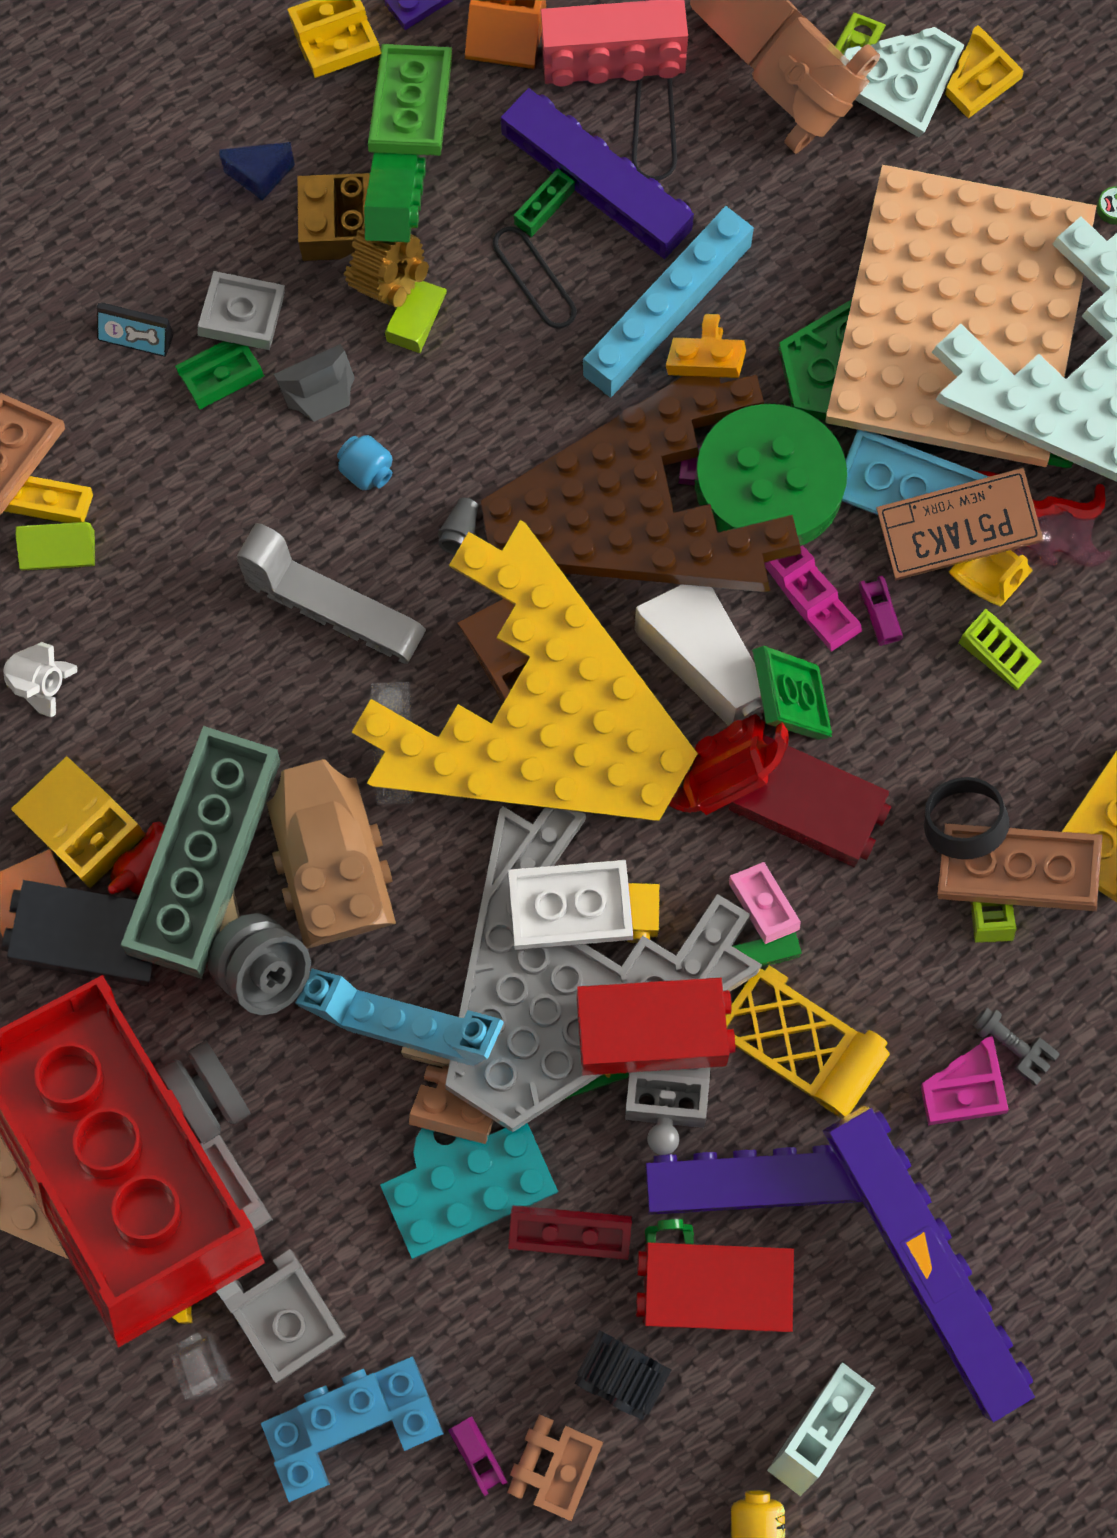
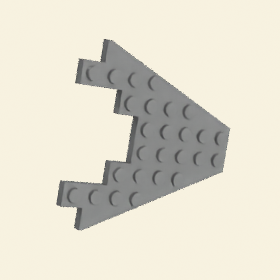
M504 806L499 810L459 1017L464 1018L467 1010L500 1018L504 1024L487 1060L475 1066L450 1060L445 1088L511 1132L516 1131L602 1075L582 1076L576 1001L578 986L722 978L723 991H732L757 975L762 965L732 947L749 921L751 914L718 894L676 956L644 936L641 937L622 967L586 944L515 950L508 870L554 866L586 820V814L579 811L545 807L536 821L531 824Z

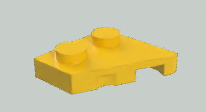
M977 25L973 29L965 51H963L957 68L947 85L945 95L969 119L1022 79L1024 71Z

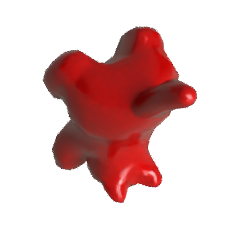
M161 822L152 823L142 841L134 849L120 855L111 871L110 878L112 882L108 886L110 894L121 893L128 888L138 896L140 895L166 825H163Z

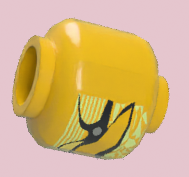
M746 1491L745 1499H740L731 1506V1537L785 1538V1510L783 1505L779 1501L770 1499V1492Z

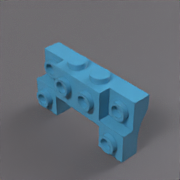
M414 1357L407 1358L369 1375H366L364 1369L341 1378L344 1386L331 1392L328 1391L326 1385L304 1395L306 1403L261 1423L275 1459L274 1465L289 1502L330 1485L318 1453L385 1423L393 1421L404 1451L444 1434Z

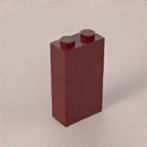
M763 734V741L767 745L775 741V739ZM788 746L780 764L768 775L767 785L731 802L729 810L855 868L859 858L867 861L876 839L869 836L874 825L877 824L882 827L887 818L891 805L885 803L890 791Z

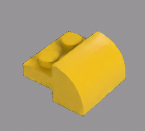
M310 0L287 9L299 47L315 78L381 54L379 43L367 20L366 11L361 0Z

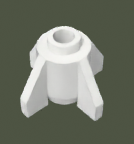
M40 642L13 654L7 660L3 670L4 680L15 695L24 697L40 714L52 717L56 715L55 697L52 696L59 690L62 678L65 679L77 673V665L54 661V647Z

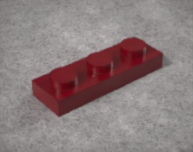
M512 1205L508 1249L628 1260L632 1216Z

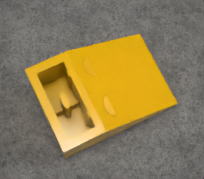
M67 756L11 808L89 888L114 866L120 855L131 850L145 836V832L139 824Z

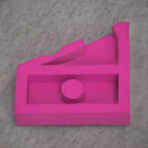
M993 1036L985 1038L978 1046L965 1055H961L951 1062L947 1068L922 1083L921 1092L928 1125L1007 1114L1009 1109Z

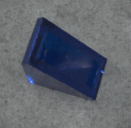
M291 142L219 150L224 173L262 201L295 165Z

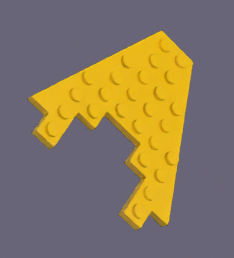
M519 521L502 551L468 532L450 562L449 567L515 605L496 639L529 657V660L492 723L458 704L439 737L370 699L352 730L353 734L385 752L367 784L372 787L659 821L698 753L525 522Z

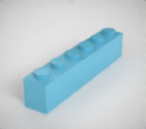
M725 206L583 358V376L611 398L751 247L754 227Z

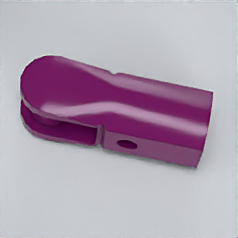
M881 575L874 582L865 583L864 580L860 581V594L869 614L879 646L900 641L903 638V634L891 602L885 578ZM881 595L883 602L873 605L871 598Z
M472 1416L448 1430L484 1496L489 1494L488 1489L498 1483L507 1484L503 1471ZM487 1456L492 1468L479 1475L474 1463Z

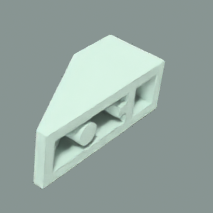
M842 1362L791 1433L767 1471L799 1496H802L819 1478L875 1387Z

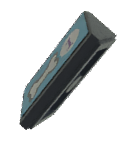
M102 302L98 303L97 338L99 341L163 357L167 355L174 335L167 318Z

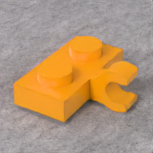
M705 314L702 323L701 339L673 338L666 362L668 375L739 378L746 353L744 340L722 339L723 328L718 327L720 314Z

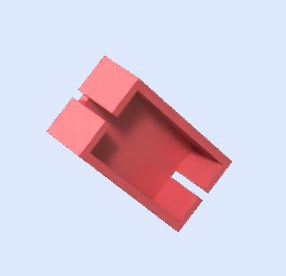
M649 0L541 9V39L545 84L553 83L556 86L563 87L576 81H589L594 84H600L608 79L615 78L637 81L644 76L659 75L662 78H673L679 73H685L688 46L685 1Z

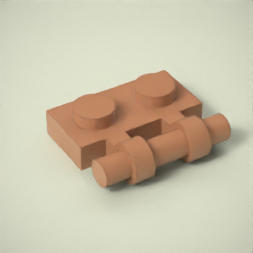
M428 1065L424 1080L438 1083L437 1088L425 1085L420 1086L410 1112L409 1125L486 1144L494 1120L446 1090L445 1084L449 1066L444 1065L443 1068Z
M539 1414L534 1428H529L524 1440L528 1442L519 1464L514 1463L510 1473L513 1479L507 1493L522 1499L528 1484L539 1488V1492L533 1505L572 1521L603 1442L568 1426H565L560 1440H555L548 1436L554 1420ZM543 1448L554 1453L545 1476L534 1472Z

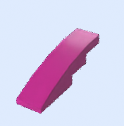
M803 545L800 546L802 554L765 562V568L799 614L831 652L862 632L861 623L839 600L837 589L815 566L814 557Z

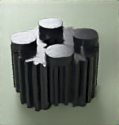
M599 1330L576 1374L578 1378L574 1384L594 1395L609 1401V1404L621 1411L644 1420L646 1414H650L672 1369Z

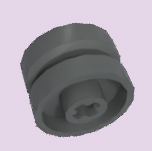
M259 913L242 915L228 923L216 936L209 951L208 969L211 979L248 1012L261 1016L277 1013L289 1006L303 991L310 975L311 959L308 949L299 939L289 931H286L271 917Z
M207 1040L189 1050L188 1058L198 1073L191 1078L182 1062L176 1059L157 1069L169 1090H172L180 1103L185 1120L188 1124H191L203 1145L221 1134V1126L212 1113V1109L218 1106L227 1122L233 1125L252 1115Z

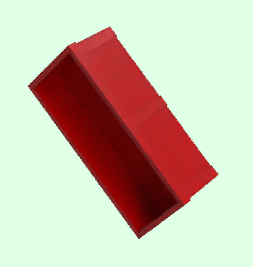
M103 975L0 1028V1137L118 1348L265 1264L251 1222L244 1210H239L185 1120L180 1103L172 1090H167L117 1006L113 992Z

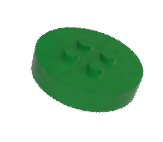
M759 404L744 407L720 420L703 441L695 473V491L700 506L711 504L718 532L793 515L800 546L816 539L830 526L839 511L847 484L845 456L833 433L812 415L794 407L779 404Z

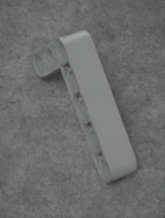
M256 523L236 556L247 585L254 591L260 593L262 590L268 593V598L291 609L295 606L301 609V614L323 625L328 622L334 625L332 629L356 641L359 638L367 641L366 646L389 657L393 654L400 658L399 662L408 664L426 631L420 623L293 561L285 539L278 532L263 524Z

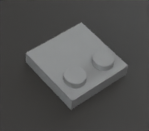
M213 271L198 323V336L270 350L285 294V285Z

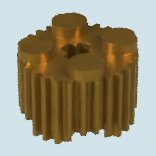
M363 225L362 230L357 231V236L352 238L351 246L354 247L355 252L352 253L353 259L349 263L352 266H346V271L344 272V276H346L345 281L348 282V286L385 304L401 307L407 298V294L409 295L411 289L415 288V282H422L427 276L429 266L427 262L423 261L424 256L422 254L424 250L421 249L423 245L420 243V239L412 234L410 242L365 241V225Z

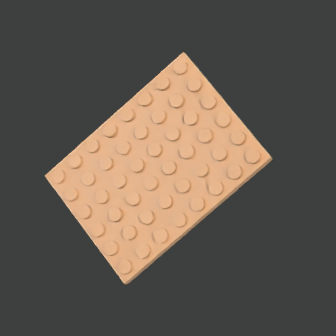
M882 165L825 423L1047 467L1050 452L940 404L936 400L939 393L957 376L932 351L939 342L958 325L962 324L1014 375L1035 356L1040 354L1065 377L1084 274L1052 244L1080 216L1093 227L1097 205Z

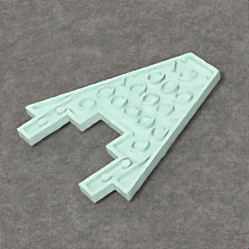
M1080 216L1056 238L1052 245L1103 293L1085 311L1082 317L1107 342L1067 379L1040 354L1035 356L1014 375L960 324L939 342L932 351L957 376L939 393L936 400L940 404L1117 482V233L1106 241Z

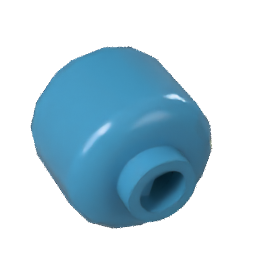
M369 435L349 438L337 454L339 459L338 470L360 490H369L375 486L381 488L392 476L393 472L390 470L393 460L392 455Z

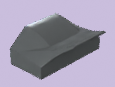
M341 344L274 374L288 408L301 412L314 422L350 405L351 386L355 377Z

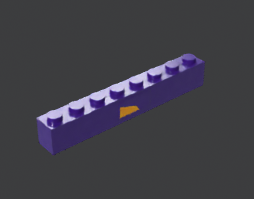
M863 1106L823 1129L822 1131L983 1416L994 1423L1035 1398L1029 1387L1033 1383L1029 1371L1021 1361L1016 1363L1008 1350L1013 1347L1008 1334L1001 1325L995 1327L988 1314L993 1310L990 1302L980 1289L974 1290L968 1279L972 1275L968 1263L960 1253L955 1255L947 1241L952 1239V1236L940 1217L934 1219L927 1205L932 1202L924 1186L919 1181L914 1183L907 1169L911 1167V1163L900 1146L894 1148L887 1136V1133L891 1132V1128L883 1114L879 1110L874 1112L871 1107Z

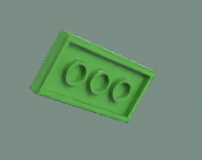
M382 44L368 138L369 152L441 156L452 64V47Z

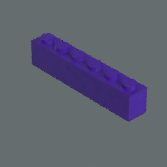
M528 88L501 116V132L503 136L551 173L557 168L575 181V191L664 260L692 231L694 214L681 199L675 200L664 192L663 187L658 181L653 178L647 179L637 171L635 165L626 157L620 158L609 150L608 145L603 139L598 136L592 137L582 129V126L574 117L570 115L565 116L558 111L552 101L545 95H537Z
M830 1145L812 1147L813 1153L797 1154V1148L795 1147L773 1149V1156L758 1157L757 1150L733 1151V1158L717 1159V1152H702L693 1154V1160L677 1161V1155L673 1154L653 1156L654 1163H646L645 1166L648 1215L862 1202Z

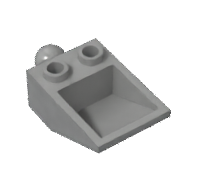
M710 1068L629 1073L625 1120L657 1123L650 1129L647 1137L650 1149L656 1154L668 1155L678 1147L679 1134L673 1125L704 1128L707 1114ZM643 1096H650L655 1103L654 1105L640 1104L639 1100ZM683 1100H689L693 1103L694 1109L679 1108V1103Z

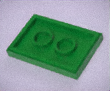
M767 646L753 649L766 724L776 727V725L783 722L788 731L818 740L832 737L819 666Z

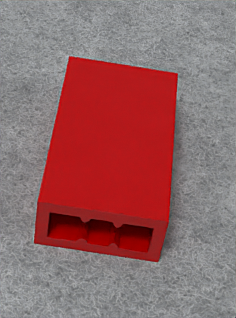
M722 978L577 987L576 1001L582 1076L727 1066L729 1053H735L734 1029H727L726 1015L732 1012L730 990L723 991Z
M648 1242L645 1244V1251H638L637 1276H644V1293L637 1292L636 1317L643 1318V1326L793 1332L794 1249Z

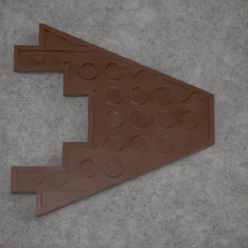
M757 374L721 383L720 377L682 376L637 405L626 408L616 418L482 499L481 505L487 542L502 551L521 520L527 524L562 573L758 592L771 591L764 563L802 554L793 515L717 533L711 504L674 513L664 465L699 456L694 433L695 428L718 423L727 415L744 407L764 404Z

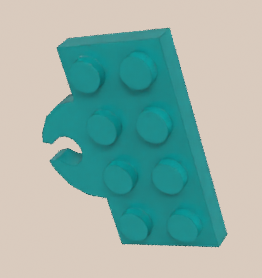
M528 1123L514 1132L507 1128L497 1131L488 1136L486 1144L456 1137L453 1143L441 1145L434 1138L435 1131L422 1128L416 1137L413 1152L416 1169L380 1184L412 1259L511 1215L512 1205L528 1207L558 1193Z

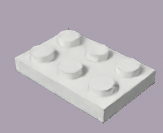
M626 860L508 870L515 950L633 940Z

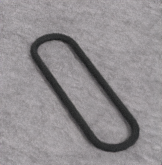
M507 226L497 231L493 238V248L542 320L553 328L569 326L576 317L575 304L527 235L521 229L514 226ZM508 231L515 232L522 237L569 304L571 315L567 321L563 323L552 322L543 312L499 249L498 239L503 233Z

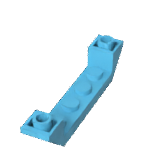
M311 969L307 983L295 1002L299 1007L347 1031L470 1066H475L488 1059L504 1024L500 1018L467 1010L464 1018L360 991L342 976L316 969Z

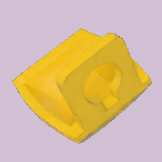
M1010 550L954 565L950 569L949 574L970 592L1001 607L1033 570L1028 565L1027 557L1024 555L1018 556Z

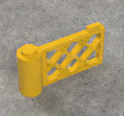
M768 965L765 971L760 969L757 975L748 980L732 1003L731 1014L726 1015L727 1027L735 1016L751 1014L755 1034L742 1037L735 1035L736 1047L814 1098L821 1106L840 1118L846 1117L856 1106L890 1055L889 1051L885 1048L887 1041L871 1030H867L865 1034L857 1032L787 986L788 977ZM760 979L774 988L777 1002L754 1006L751 992ZM780 993L790 1000L781 1001ZM748 998L750 1007L740 1009ZM800 1005L807 1010L809 1024L787 1028L783 1011L784 1007ZM778 1009L782 1029L759 1033L756 1013ZM813 1015L821 1019L822 1022L814 1023ZM832 1026L844 1034L837 1047L820 1050L816 1029ZM811 1030L815 1051L792 1055L788 1034ZM784 1035L788 1056L771 1059L763 1053L762 1039ZM757 1041L758 1049L747 1042ZM831 1055L823 1066L821 1056ZM817 1057L820 1072L810 1085L796 1075L794 1061ZM789 1062L791 1071L780 1064Z

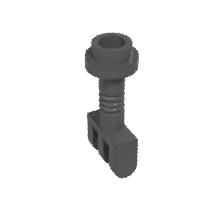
M988 1007L984 1008L972 1024L977 1029L976 1033L982 1038L990 1034L999 1042H1002L1005 1047H1008L1009 1050L1020 1058L1013 1070L1037 1086L1041 1078L1030 1067L1034 1065L1046 1074L1050 1065L1039 1055L1042 1052L1047 1058L1055 1061L1060 1055L1058 1051L1040 1037L1035 1038L1029 1046L999 1022L1002 1014L998 1010L994 1009L991 1011Z

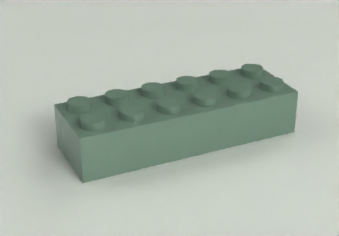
M203 726L121 943L127 955L202 979L208 963L209 951L219 933L281 763L278 749Z

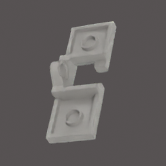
M218 1135L204 1145L201 1143L200 1145L239 1210H244L254 1230H258L273 1220L222 1137ZM291 1249L273 1260L279 1271L245 1292L238 1279L216 1291L230 1313H233L275 1383H279L346 1338Z

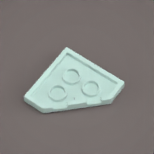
M936 27L905 37L900 35L880 40L876 44L871 45L880 54V59L866 76L870 82L855 99L917 137H920L925 132L964 47V44ZM862 47L848 48L843 55L850 61Z

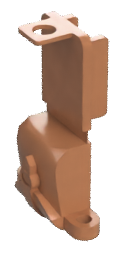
M690 0L692 9L754 69L752 76L759 86L795 119L797 125L785 139V144L795 154L806 147L815 136L824 137L836 121L847 114L853 106L852 102L870 82L866 76L880 59V54L870 44H867L849 61L789 0Z

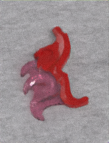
M973 470L989 477L998 475L994 472ZM1098 484L1095 487L1094 499L1089 503H1079L1052 496H1047L1042 501L1032 499L1043 542L1026 547L1033 550L1039 559L1049 565L1056 566L1058 561L1052 554L1054 552H1063L1084 566L1093 567L1101 565L1107 560L1111 552H1099L1094 547L1091 538L1094 520L1102 513L1105 507L1104 485ZM1021 548L1011 550L1018 556L1024 555L1026 557Z

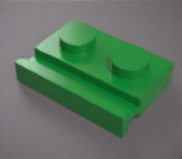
M226 341L175 366L199 410L264 377L261 366L248 346Z

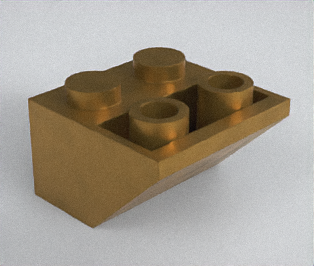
M370 173L297 176L298 243L303 261L343 259L355 252L354 247L351 246L353 236L356 237L357 231H361L362 226L365 225L364 205Z

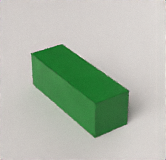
M557 168L514 214V225L532 237L575 191V181Z
M796 932L764 944L763 940L759 939L732 946L762 964L761 967L799 958L802 954Z

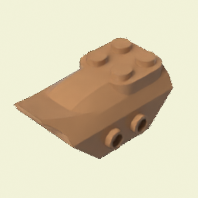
M326 759L283 770L278 789L273 799L267 802L279 851L272 854L278 875L285 873L288 887L282 889L284 901L288 911L295 910L304 946L309 949L396 924L386 886L387 883L393 882L387 860L379 861L376 847L383 846L377 823L369 824L357 779L347 778L342 775Z

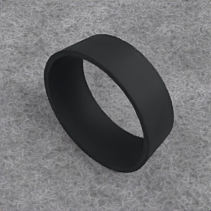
M972 777L949 780L938 786L927 800L924 818L925 836L930 845L945 856L962 860L979 858L998 848L1007 836L1009 816L1003 799L998 790L984 780ZM958 793L982 794L991 798L1000 806L999 816L994 825L984 833L969 838H957L944 834L933 824L930 814L941 800Z

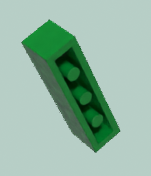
M374 152L364 205L365 241L410 242L411 229L418 228L423 179H425L426 173L425 157H419L417 154Z

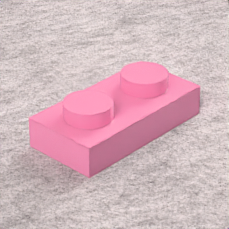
M765 862L730 875L729 885L744 910L751 914L750 920L764 944L800 930L801 921Z

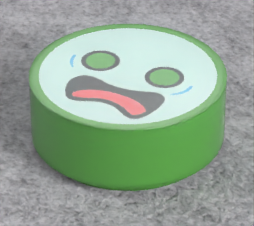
M1117 186L1104 190L1097 202V213L1100 218L1114 225H1117Z

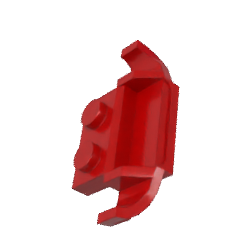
M756 713L743 720L734 721L726 729L713 736H706L701 739L695 746V751L698 754L692 763L691 771L685 775L683 788L677 789L669 806L682 812L702 811L705 815H708L767 785L768 775L780 764L788 747V730L783 722L776 725L775 741L768 745L763 741L765 722Z

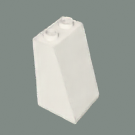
M682 584L636 607L635 631L638 637L728 726L734 721L743 720L754 713L761 719L763 718L761 714L764 713L755 663L712 587Z

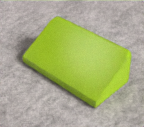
M89 522L17 526L15 528L19 568L21 571L95 566L94 529Z

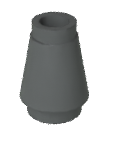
M469 498L458 499L457 504L438 532V544L441 549L455 555L467 533L470 532L475 535L479 509L477 502Z

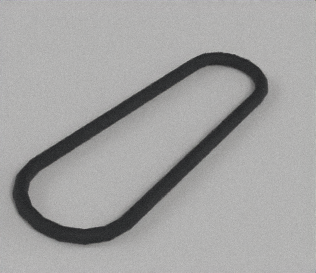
M667 78L672 165L666 173L660 176L647 175L637 165L642 79L637 80L632 163L637 171L647 179L662 180L672 174L677 163L672 78Z

